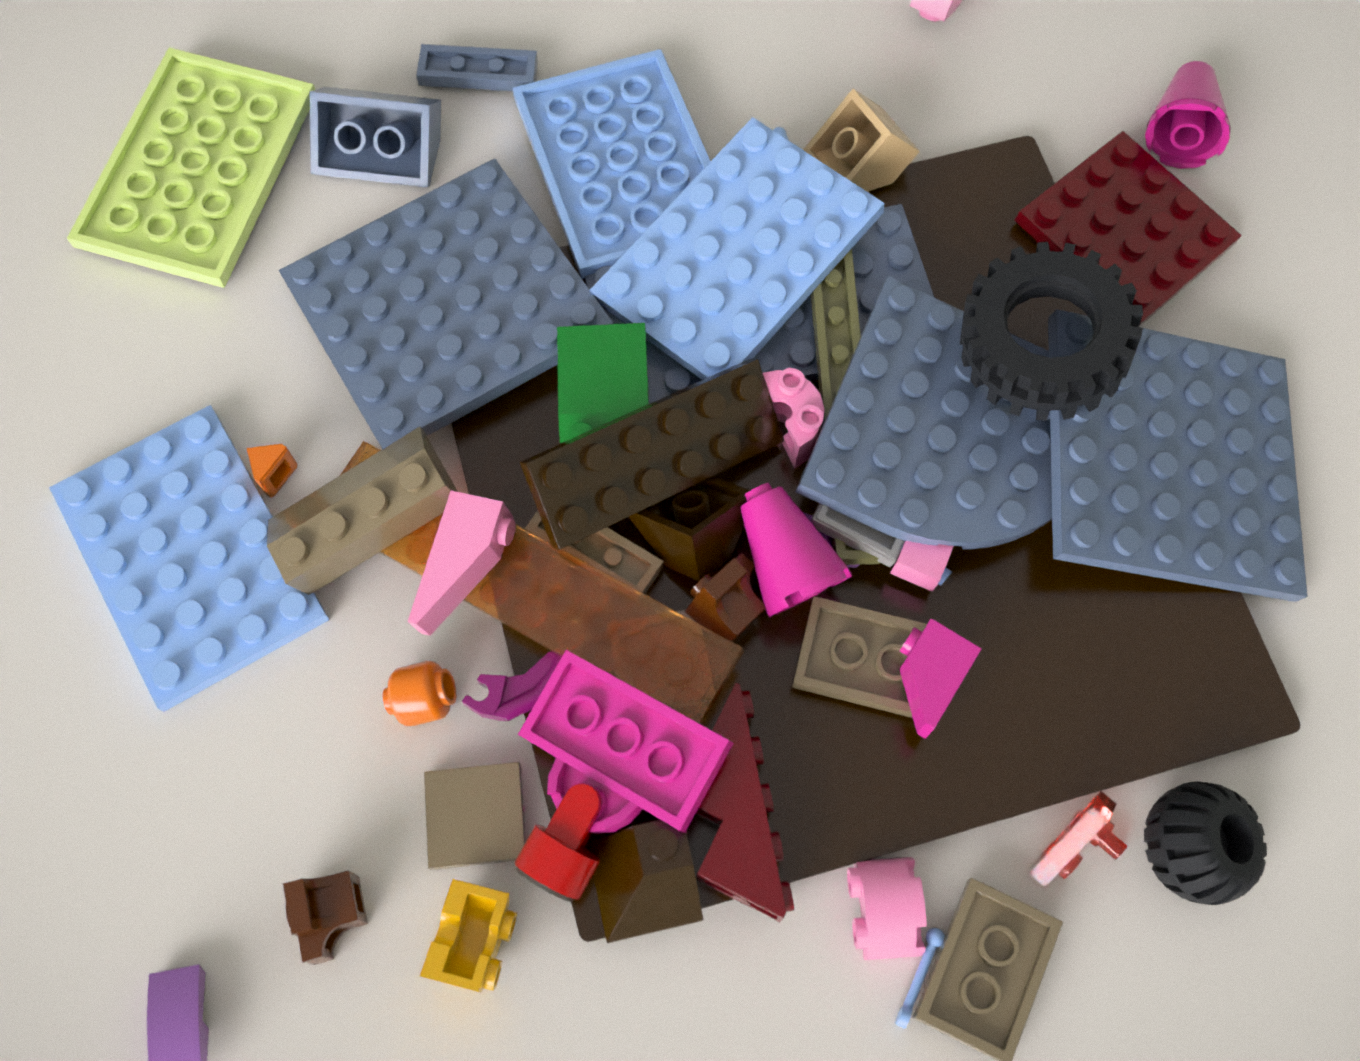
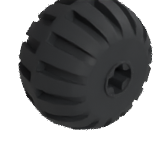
M1199 781L1188 782L1167 791L1149 811L1145 822L1147 827L1144 829V842L1148 845V849L1145 852L1148 862L1153 863V872L1159 881L1170 891L1190 902L1219 905L1244 896L1262 876L1266 861L1263 858L1267 856V843L1263 841V836H1265L1262 824L1258 823V815L1253 807L1237 792L1220 784Z

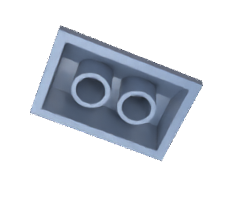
M322 87L310 91L311 174L419 187L430 186L441 140V99L334 87Z

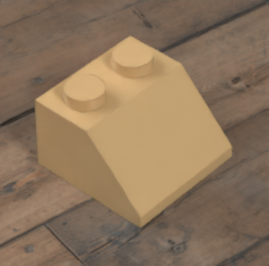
M854 88L803 149L867 192L892 184L920 152L880 105Z

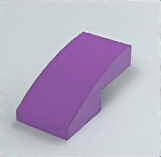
M200 964L149 974L147 996L148 1061H207L209 1028L203 1021L206 973Z

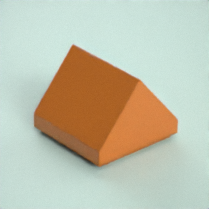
M283 444L247 448L255 481L268 497H274L298 467L297 462Z

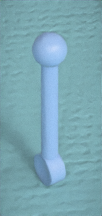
M931 928L926 933L928 944L904 1004L896 1017L895 1024L904 1029L911 1018L913 1006L935 951L944 941L945 935L939 928Z

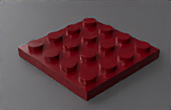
M1124 131L1116 135L1020 210L1014 220L1037 242H1048L1049 251L1063 252L1065 243L1075 244L1073 254L1086 258L1090 251L1093 250L1101 254L1098 265L1104 269H1108L1114 263L1121 268L1119 284L1123 286L1132 282L1137 290L1132 304L1142 305L1143 316L1139 327L1234 246L1242 236Z

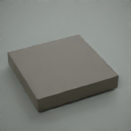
M519 762L424 772L428 869L438 870L516 860L526 842L521 767Z

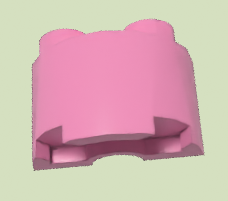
M786 368L783 371L764 372L763 376L777 419L785 423L788 433L783 436L784 442L782 444L795 469L809 460L821 432L825 411L821 394L798 369Z
M912 857L870 859L856 862L853 868L847 869L850 898L859 897L861 918H853L852 920L854 945L856 949L863 948L864 960L923 956L926 947L924 942H922L921 927H927L925 900L921 878H914L913 868L915 860Z

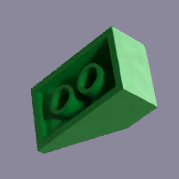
M645 323L557 327L560 444L649 404Z

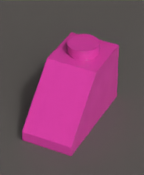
M932 618L923 632L914 627L900 649V652L907 656L899 670L917 734L925 739L935 729L982 649Z

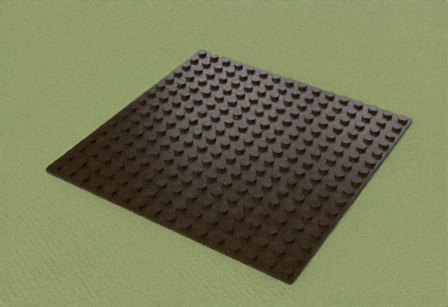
M1022 136L910 163L892 184L868 191V193L884 202V207L902 204L934 298L964 311L967 294H972L975 278L978 274L985 277L988 276L991 261L998 257L1005 264L1010 262L1012 249L1022 246L1026 255L1036 253L1038 242L1014 220L1020 210L1049 189L1055 182L1035 139L1031 136ZM569 245L559 247L579 274ZM1050 296L1031 298L1017 305L1011 311L1007 323L1009 333L1049 351L1048 317L1056 309L1082 315L1086 314L1068 300ZM558 365L459 418L452 422L451 425L468 493L470 495L503 501L515 520V534L511 544L504 547L501 559L489 571L514 676L525 674L548 652L557 653L558 650H568L617 678L608 624L686 610L694 599L689 592L699 581L672 570L664 564L663 569L640 603L526 535L525 527L538 509L520 462L560 444ZM818 380L811 381L819 392ZM778 421L784 436L788 433L785 423ZM782 443L714 475V477L748 490H752L765 483H770L772 489L782 487L802 512L812 516L819 504L795 492L808 461L794 469ZM629 517L608 526L609 529L660 559ZM1052 520L1026 536L997 546L978 549H962V546H954L946 568L952 571V573L941 586L937 584L933 592L890 574L893 565L888 567L880 563L861 564L857 568L849 567L853 575L852 577L832 588L829 586L827 587L828 589L816 595V597L928 624L932 618L982 648L935 729L926 739L917 734L913 718L792 688L813 597L771 617L768 616L764 609L755 621L724 651L703 631L716 699L670 707L712 731L735 683L740 684L741 691H750L754 709V718L747 719L750 736H759L764 765H758L757 770L760 784L768 783L771 790L774 812L766 813L770 832L778 831L781 838L784 861L776 862L780 882L789 881V883L1286 737L1298 732L1301 727L1299 718L1241 592L1053 559ZM745 525L731 559L710 574L712 577L733 558L736 559L742 553L754 564ZM754 567L750 574V585L755 595L763 602ZM531 711L524 713L525 720ZM531 743L551 820L557 809L552 797L547 795L548 775L556 757ZM642 809L630 824L615 832L592 833L584 848L588 850L587 844L629 827L660 819ZM695 814L686 830L695 876L697 877V873L720 826ZM592 876L580 899H574L571 902L579 935L585 942L606 938L594 878ZM696 880L701 909L734 900Z

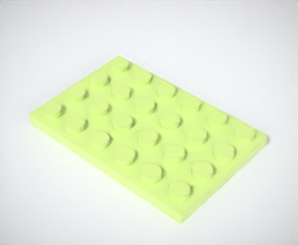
M168 47L67 239L75 248L225 288L310 110V91L315 90L314 84Z

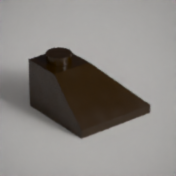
M711 476L629 516V518L668 568L700 581L705 575L711 574L731 559L744 527L740 507L748 502L745 494L751 490Z
M657 820L629 827L587 844L588 851L600 859L593 878L607 944L704 921L686 832H681L664 821Z

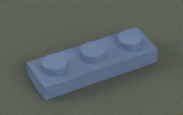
M421 44L416 77L419 86L513 91V87L536 81L537 51Z

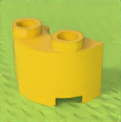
M452 879L441 911L440 925L435 939L431 941L420 977L479 993L484 988L494 991L502 968V960L496 959L501 940L510 941L517 919V912L508 910L510 893Z

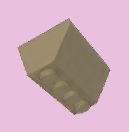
M419 426L385 449H382L268 520L267 547L285 583L309 595L444 512L450 491H458L426 433Z

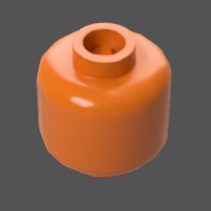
M423 661L395 669L389 677L388 687L384 688L382 697L384 707L390 715L394 714L396 719L404 726H416L445 718L450 711L451 705H454L456 702L457 693L453 676L448 669H442L434 661Z

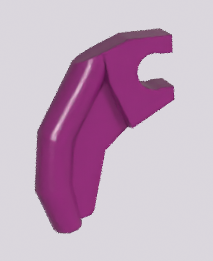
M558 650L557 653L548 652L523 675L507 677L505 675L480 674L477 682L489 690L488 696L482 701H476L466 694L461 702L466 708L479 716L499 721H510L529 712L535 705L565 651Z

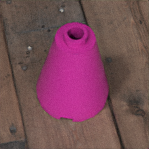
M1191 61L1183 64L1176 71L1148 121L1145 132L1146 147L1150 153L1152 150L1160 157L1159 161L1166 166L1179 169L1203 166L1206 164L1207 159L1217 153L1218 156L1221 155L1230 140V121L1212 66L1202 61Z
M765 483L745 494L748 502L743 504L740 509L763 603L769 617L790 609L818 595V593L828 589L827 587L831 586L832 588L853 576L849 567L782 487L772 489L770 483Z

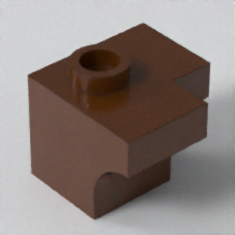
M743 553L736 559L733 558L714 577L709 573L705 575L689 592L694 599L685 610V613L697 622L702 630L723 651L765 609L764 603L755 595L750 585V574L755 566Z
M349 870L319 878H301L283 883L287 921L291 935L298 936L301 958L304 963L316 965L334 960V948L338 939L346 931L368 924L360 878Z

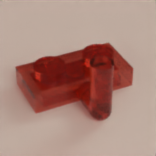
M1100 791L1083 810H1079L1074 814L1069 825L1039 855L1030 874L1044 887L1057 874L1061 878L1066 879L1082 861L1083 857L1078 853L1088 842L1094 847H1101L1114 860L1119 858L1128 845L1111 832L1115 825L1110 821V818L1117 804Z

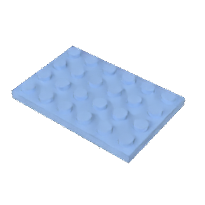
M661 49L512 88L515 103L581 279L596 273L601 267H612L711 162Z
M752 117L599 279L589 292L594 295L604 309L625 324L645 323L646 339L703 380L748 359H753L884 213V202Z
M211 405L49 487L156 707L163 712L330 620L315 592L308 595L285 583L267 547L268 520L273 516Z

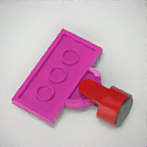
M565 650L518 733L519 736L556 757L548 775L547 795L552 797L557 810L547 827L539 824L534 826L514 862L517 866L516 871L532 884L560 899L573 902L574 899L579 900L600 863L598 857L584 848L591 834L615 832L630 824L642 809L677 830L686 832L734 743L572 652Z

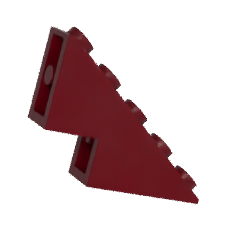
M735 683L712 729L713 732L734 744L695 813L720 826L697 873L696 880L780 923L784 919L786 912L794 911L793 896L789 881L780 882L776 863L784 861V854L779 832H770L766 813L774 812L769 784H760L757 766L764 765L759 736H750L747 719L754 718L751 694L749 690L741 691L740 684Z

